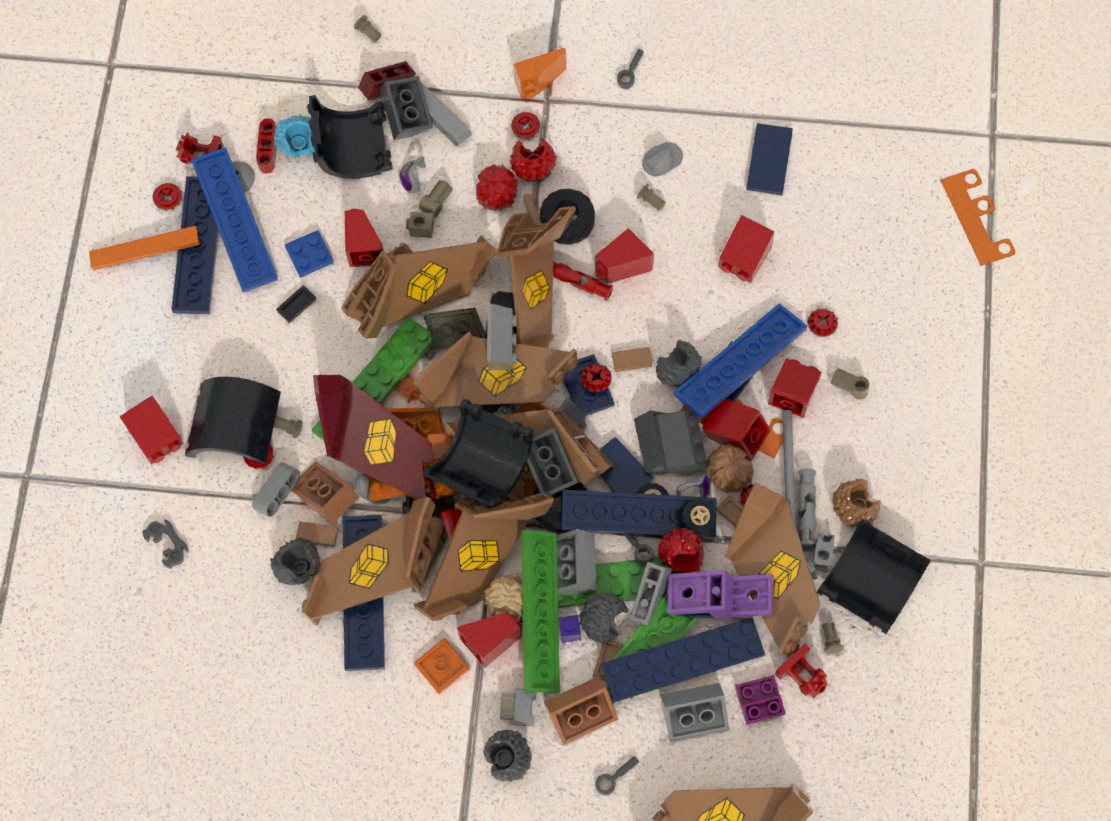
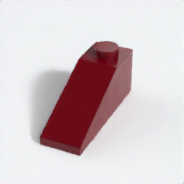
M406 61L364 72L358 88L367 100L381 97L380 87L385 82L415 76L416 73Z

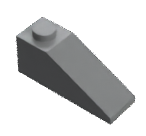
M647 562L629 619L645 625L650 624L667 588L668 577L672 573L673 568L656 562Z

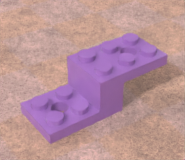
M726 570L669 574L668 614L710 613L716 619L774 615V576L772 574L733 577ZM687 589H692V596L689 598H685V591ZM757 591L758 597L755 600H749L750 593Z

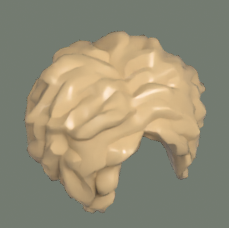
M501 576L499 579H494L490 583V587L484 591V604L487 606L488 614L492 617L508 612L511 616L514 615L522 621L523 592L521 577Z

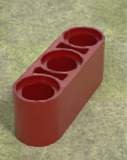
M269 118L263 119L259 124L256 152L259 170L265 174L271 173L274 170L277 151L274 140L276 124L274 120Z

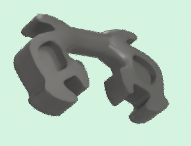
M166 519L164 520L166 526L157 521L151 522L142 532L147 542L150 541V537H153V542L156 544L162 540V534H166L175 545V549L171 550L168 548L163 551L162 554L165 557L168 556V560L162 559L164 566L171 569L173 566L183 563L184 554L182 549H185L186 552H189L187 544L175 533L172 524Z

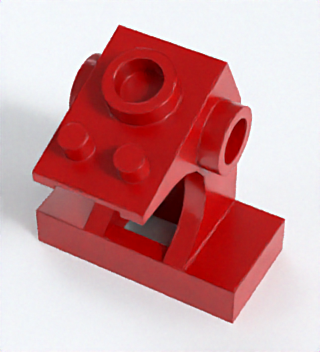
M187 132L185 136L181 135L180 139L182 140H179L175 150L178 151L177 158L181 162L190 164L192 163L191 159L197 158V156H194L195 151L208 154L222 149L224 145L221 137L215 135L210 144H200L198 139L191 137L189 132Z
M804 643L776 670L775 676L781 680L788 674L799 685V690L805 696L809 694L815 698L826 689L828 685L826 681L827 675L820 668L815 670L807 662L805 657L809 654L810 648ZM804 669L812 676L808 682L799 676Z

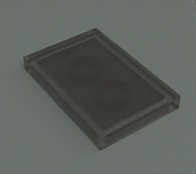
M475 307L429 313L423 317L436 350L451 348L468 332L472 334V337L486 339V333Z

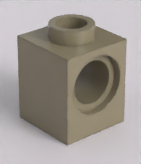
M411 212L410 218L406 220V229H409L410 236L432 238L434 227L433 213ZM418 223H423L422 226H416Z

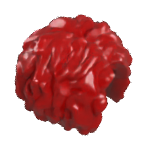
M544 138L541 139V143L533 152L530 149H526L520 140L512 148L513 154L510 155L511 160L509 161L512 167L511 170L516 173V176L526 180V182L545 180L551 175V171L556 166L557 156L554 149L551 148V145Z
M493 164L481 170L480 174H478L480 182L476 186V199L478 203L491 211H502L512 207L514 198L517 197L516 192L518 191V181L515 178V174L504 167L503 164L501 166Z
M673 528L670 533L662 537V541L659 543V559L664 566L673 568L672 572L676 574L699 572L704 559L703 546L701 545L702 539L698 537L697 531L685 528L676 530Z

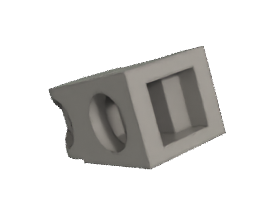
M818 532L812 560L816 571L829 572L832 562L834 535Z

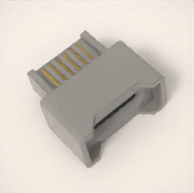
M516 688V693H502L500 720H514L515 726L534 727L535 721L531 715L532 702L536 699L537 693L524 692V689Z

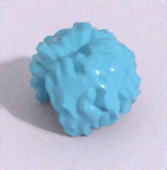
M299 114V116L293 115L291 118L279 120L274 134L275 146L281 152H285L287 156L300 157L302 154L306 156L311 155L315 151L311 143V136H313V131H311L309 126L311 118L303 117Z

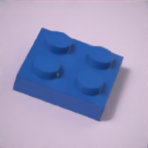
M319 230L285 244V248L300 278L334 263Z

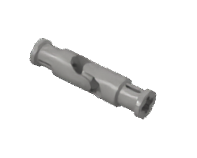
M807 468L799 470L801 479L798 486V530L800 531L802 548L815 547L813 534L816 529V486L814 485L816 471Z

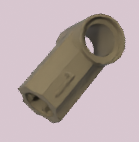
M439 180L429 195L426 194L421 199L419 209L425 213H433V217L436 218L442 210L443 203L453 191L452 187L446 181Z
M839 368L835 371L831 380L832 385L851 393L856 399L866 398L869 392V381L863 376L857 377ZM863 386L865 389L858 390L856 387Z

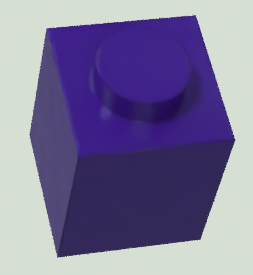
M578 615L559 617L561 643L580 641L581 630Z

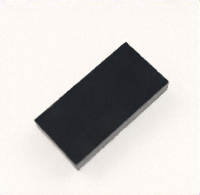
M303 285L284 301L276 311L290 324L314 303L317 298Z

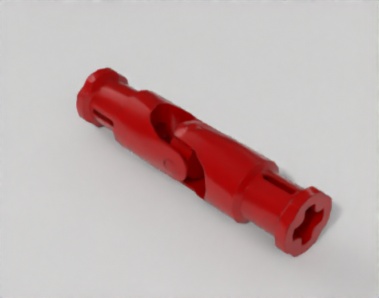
M553 262V278L570 283L572 286L589 294L601 296L605 301L610 298L614 288L613 285L608 286L599 282L597 278L580 271H573L563 263ZM582 276L588 280L586 284L579 285Z

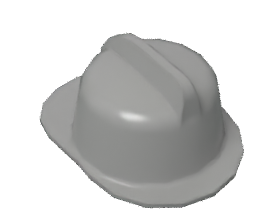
M662 143L652 147L644 155L642 167L649 175H663L681 163L683 152L674 143Z

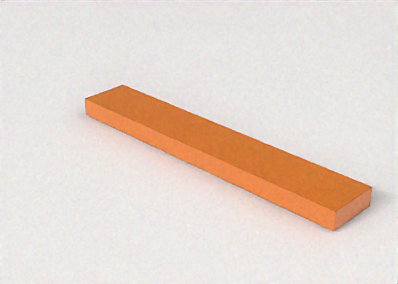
M192 226L89 251L91 268L96 270L200 245L198 228Z

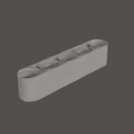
M421 82L432 124L455 146H459L472 135L470 129Z

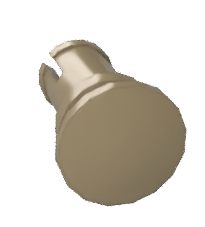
M366 15L360 17L354 24V29H359L361 33H365L372 42L375 43L380 39L381 33L371 25L369 20L367 21Z
M646 184L639 191L637 199L642 197L644 202L647 201L660 211L666 201L654 194V190H649V184Z
M276 415L274 428L284 430L287 434H292L293 438H297L302 431L303 422L302 420H287Z
M824 623L822 625L826 639L824 642L826 646L824 653L836 654L843 651L844 646L840 644L841 641L837 637L835 623Z

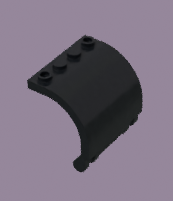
M316 95L309 96L307 109L311 115L309 126L311 131H313V136H311V143L315 148V152L312 153L315 163H318L325 173L339 178L357 179L380 175L381 172L393 169L392 162L390 161L391 151L386 150L383 123L387 119L384 113L385 107L383 102H376L369 108L357 111H336L323 106Z
M213 377L204 380L200 384L199 390L201 392L197 397L191 432L187 441L189 446L185 450V456L196 458V454L199 452L220 451L240 455L260 464L266 463L281 391L257 381L238 377Z
M464 398L460 403L461 416L458 428L448 450L438 462L426 468L424 476L431 478L433 482L448 486L453 491H459L468 498L481 501L485 506L494 507L509 495L518 482L531 451L534 429L528 426L524 427L522 423L517 421L511 423L482 410L483 406L479 404L474 405L470 400Z
M861 520L837 563L818 588L817 594L825 595L832 603H837L867 621L872 627H878L886 635L904 608L931 560Z

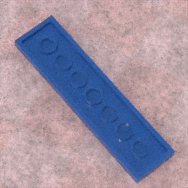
M226 147L191 159L242 292L244 293L277 281L278 277Z
M779 303L679 386L673 395L702 419L805 332L807 325Z

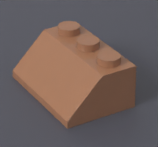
M599 676L544 701L549 717L563 745L618 720L607 689Z

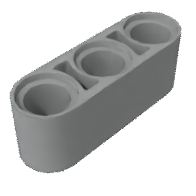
M284 462L279 463L255 496L252 503L253 509L268 517H272L298 482L300 471Z

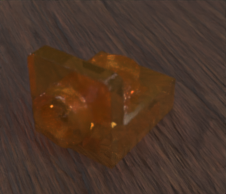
M409 374L395 388L408 404L412 400H417L422 394L415 388L414 380Z

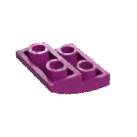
M774 675L734 685L746 725L786 715Z

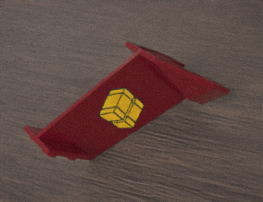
M313 375L315 397L327 456L418 499L431 498L435 504L434 499L437 498L436 489L432 486L431 478L424 476L426 468L430 467L426 463L434 462L432 443L344 376Z

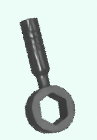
M637 50L629 65V70H622L618 73L617 84L619 87L629 89L634 85L635 75L633 70L636 69L643 56V50ZM628 76L631 80L630 82H622L621 78Z
M623 533L630 544L636 548L634 559L638 564L647 565V562L653 561L654 550L651 546L646 544L639 545L638 540L632 533ZM647 552L649 557L641 558L639 553Z
M633 756L628 762L617 769L613 776L609 774L600 775L595 782L597 792L601 795L612 794L616 787L615 780L632 769V767L639 763V760ZM602 779L611 781L612 786L608 791L600 789L599 783Z

